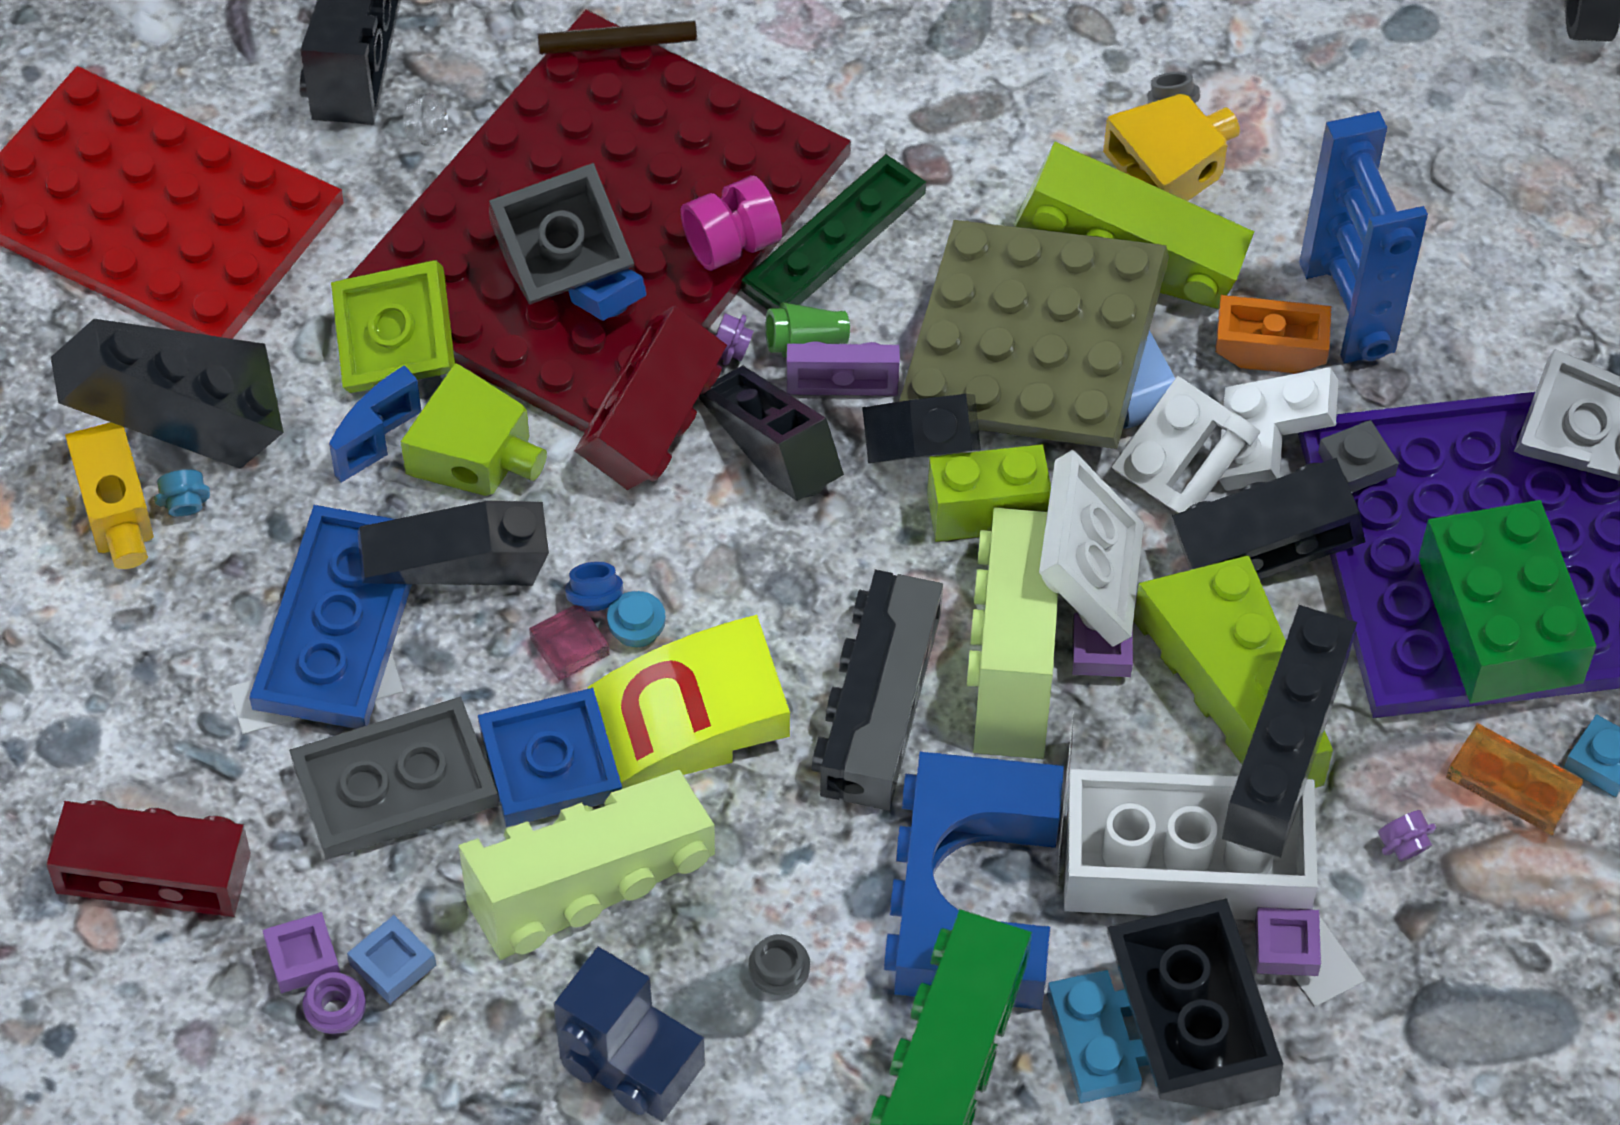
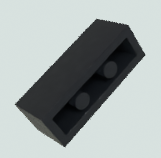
M1337 458L1322 463L1306 464L1294 473L1268 482L1249 484L1240 492L1212 502L1202 501L1195 503L1187 508L1186 511L1172 515L1179 543L1190 570L1249 555L1259 580L1366 542L1360 512Z

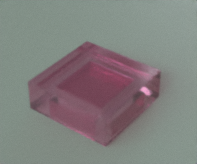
M573 605L529 628L530 640L559 681L610 655L608 642L583 606Z

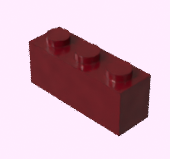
M675 305L650 320L574 452L626 490L646 480L651 482L657 480L672 459V454L667 452L674 438L683 435L697 415V410L693 408V405L699 394L707 392L718 379L722 367L717 363L727 344Z
M89 800L85 803L64 801L46 866L56 894L235 917L251 852L244 824L235 823L226 817L212 815L200 819L177 816L171 811L162 808H148L144 811L117 808L113 804L102 800Z

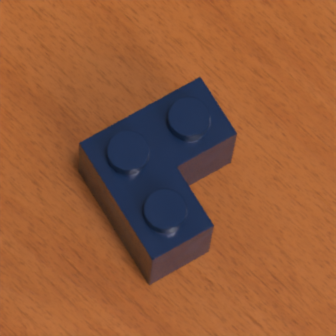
M599 946L596 947L554 1002L559 1056L562 1065L577 1079L585 1083H591L595 1080L613 1091L615 1099L634 1114L643 1115L647 1112L663 1122L705 1066L704 1037L653 1007L650 977Z

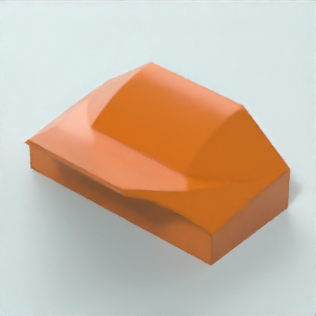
M1221 295L1215 352L1243 369L1297 374L1327 363L1329 354L1332 306Z

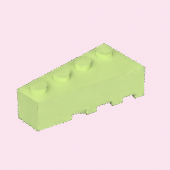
M994 508L992 531L980 530L977 565H989V570L977 569L974 604L986 606L985 610L973 609L970 644L982 645V651L970 650L967 686L979 687L973 753L1044 759L1053 677L1058 593L1051 591L1047 587L1039 573L1048 512Z
M676 770L612 792L606 799L604 807L593 810L592 807L583 806L582 803L562 809L559 818L552 825L533 831L527 821L505 829V841L485 848L478 838L458 845L467 905L501 961L515 953L527 954L536 950L546 941L547 937L569 926L581 927L592 922L600 915L602 910L624 899L631 901L643 897L654 888L656 883L678 872L687 874L699 869L708 861L709 857L715 855V826L681 771Z

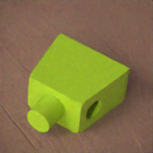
M458 364L453 365L401 440L405 474L483 496L494 494L509 471L531 481L536 480L544 468L547 451L528 442L530 437L528 414L526 408L521 403Z

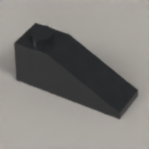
M744 365L718 378L707 392L699 394L700 401L767 481L794 500L798 501L802 498L814 496L820 493L827 484L844 475L827 418Z
M482 501L360 526L358 530L362 583L533 586L549 554L543 502Z

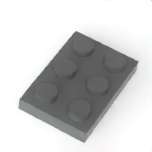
M461 697L289 750L291 761L325 860L499 806L498 793Z

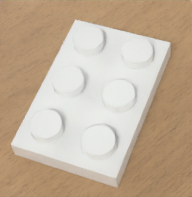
M1072 450L1055 460L1039 573L1047 587L1055 593H1060L1078 612L1083 623L1088 628L1096 630L1113 647L1132 636L1144 522Z

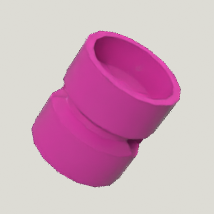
M749 176L725 186L722 190L721 198L713 193H709L685 203L681 207V220L687 240L701 265L710 271L738 260L741 256L742 248L747 252L754 253L780 242L782 238V225L776 205L763 182L756 176Z

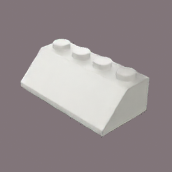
M1070 769L1065 842L1064 911L1159 915L1225 898L1228 899L1234 919L1255 920L1258 907L1312 910L1318 888L1314 780H1307L1281 858L1222 839L1229 801L1238 776Z

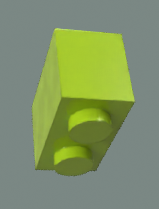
M1043 444L929 456L927 498L935 542L980 537V530L992 531L994 508L1048 512L1051 482Z

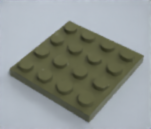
M953 220L899 402L958 394H973L976 399L979 430L1117 449L1169 260L1167 246Z

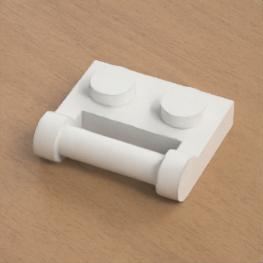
M1177 376L1111 468L1165 507L1178 514L1186 511L1193 504L1206 499L1245 444L1251 446L1260 434V431L1238 414L1231 412ZM1218 425L1226 431L1183 492L1179 493L1172 489L1215 427Z

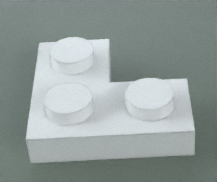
M1331 367L1225 387L1224 407L1238 414L1260 431V434L1251 446L1246 444L1243 446L1219 479L1226 491L1241 489L1252 483L1268 482L1279 478L1282 435L1336 426L1339 380ZM1224 429L1221 431V438L1226 432Z

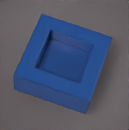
M626 269L569 290V295L572 303L604 321L609 317L623 313L629 305L646 296L647 292L642 276L630 269Z

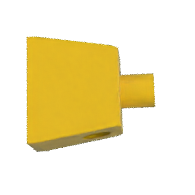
M1178 94L1108 116L1103 152L1118 170L1189 201L1222 176L1228 147L1226 142L1239 136L1240 127L1235 114L1229 108L1224 107L1205 116L1189 96Z
M109 422L65 434L97 551L99 553L110 552L114 567L117 569H130L143 564L148 559L144 542L150 541L154 538L124 427Z

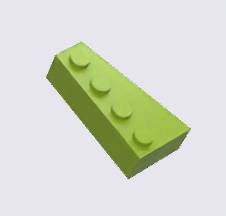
M1054 141L1024 198L1013 224V227L1166 245L1169 260L1160 293L1219 309L1220 296L1228 295L1237 281L1255 232Z
M1249 555L1138 583L1133 622L1144 636L1149 634L1161 650L1160 657L1173 675L1178 673L1195 695L1194 702L1206 718L1211 716L1224 733L1226 745L1241 765L1245 759L1286 642ZM1325 730L1308 780H1314L1315 788L1325 785L1333 752Z

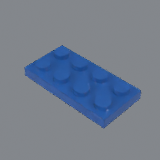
M319 505L313 506L249 696L252 710L355 729L369 724L412 584L362 583L358 530L360 526L394 520L393 518Z

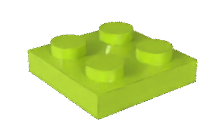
M437 260L331 282L342 386L346 391L355 393L370 390L385 377L404 365L417 380L448 374L455 364L444 269Z

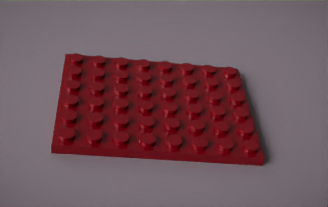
M585 9L567 31L620 26ZM659 45L545 54L347 279L437 260L444 269L455 364L466 368L482 379L585 433L650 320L675 305L708 330L741 290V280L765 260L779 243L777 242L754 253L747 252L742 248L741 256L738 260L712 271L707 270L701 265L687 240L681 220L682 205L709 193H713L721 198L722 190L725 186L749 176H756L763 182L776 205L781 220L783 238L851 154V140ZM594 163L634 262V267L629 269L642 276L647 295L629 305L623 313L609 317L604 321L572 303L569 291L530 305L507 266L489 221L490 200Z

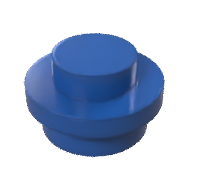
M588 562L574 567L569 573L570 581L565 586L567 600L585 611L607 609L624 592L623 581L616 575L615 567L606 562Z

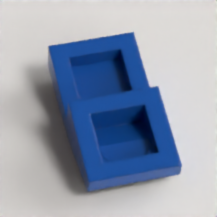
M405 365L370 389L347 413L332 436L329 446L334 475L341 483L387 456L385 434L421 413L418 381Z

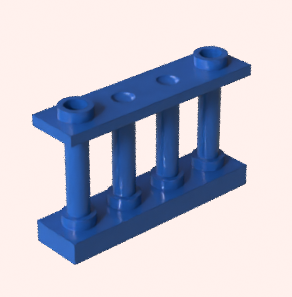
M1380 111L1326 122L1299 261L1306 279L1323 275L1333 277L1349 313L1340 353L1343 364L1359 360L1374 361L1383 358L1387 354L1396 352L1428 217L1424 206L1397 211L1379 173L1388 129Z

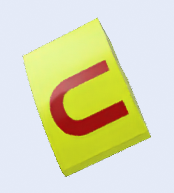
M757 614L702 630L663 645L613 670L587 687L588 689H594L622 789L676 770H680L685 775L733 763V750L790 737V711Z

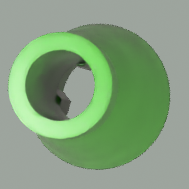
M782 302L779 308H771L767 311L765 320L767 346L770 353H781L784 358H787V344H805L808 342L847 344L850 337L848 314L846 311H830Z

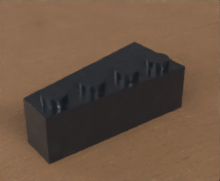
M317 0L300 49L303 64L300 75V96L308 98L311 120L375 125L401 0Z
M94 318L51 356L59 404L239 469L284 433L265 343Z

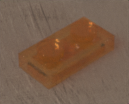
M1479 723L1476 724L1450 764L1446 776L1447 779L1552 836L1580 793L1584 782L1583 779Z

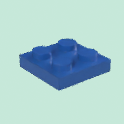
M593 688L477 715L481 737L506 827L559 815L562 809L579 803L590 807L604 804L612 792L622 789Z

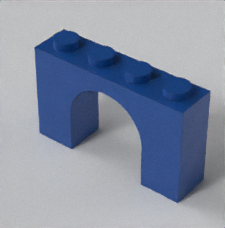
M919 752L917 774L905 773L902 809L913 810L911 827L899 826L896 862L907 863L906 879H894L892 887L890 916L901 917L900 933H887L884 970L896 971L894 995L915 997L922 982L932 985L938 966L931 964V957L941 928L952 930L959 912L941 894L934 879L937 868L947 856L961 847L978 842H1002L1056 848L1064 766ZM1002 922L1032 932L1030 957L1014 1007L1042 1010L1050 926Z

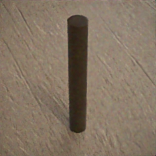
M696 21L537 33L539 55L696 42Z

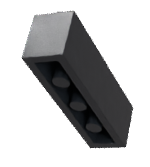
M1298 605L1229 801L1222 835L1223 840L1281 858L1348 662L1357 622Z

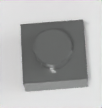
M1371 420L1322 438L1320 441L1318 453L1324 462L1337 458L1351 493L1396 476L1399 462Z

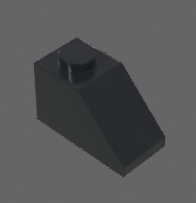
M973 394L914 399L862 407L868 463L981 451L976 399Z

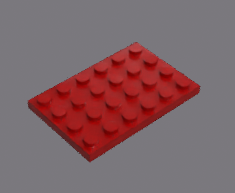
M79 66L72 70L0 151V246L162 325L183 332L233 339L344 203L342 189Z

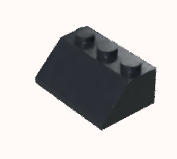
M1227 898L1107 927L1110 945L1160 1100L1213 1110H1223L1280 1095L1283 1061Z

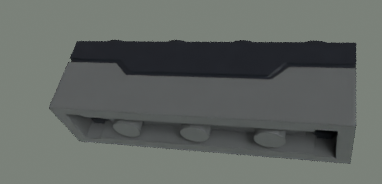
M875 569L869 591L861 589L858 591L852 623L859 625L856 639L846 637L844 641L839 672L846 673L842 688L833 686L831 689L825 720L833 724L829 738L818 737L812 760V771L821 773L820 796L836 800L843 799L845 802L890 811L941 617L943 583L901 574L896 576L891 572Z

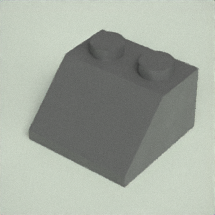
M594 163L489 201V221L507 266L530 305L634 267L633 259Z

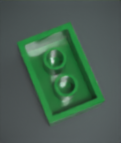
M1541 500L1428 519L1418 559L1470 704L1583 684L1596 649V643Z

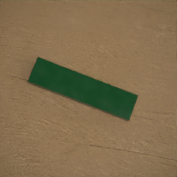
M885 154L741 280L742 292L767 310L779 308L782 302L801 305L926 194V181Z

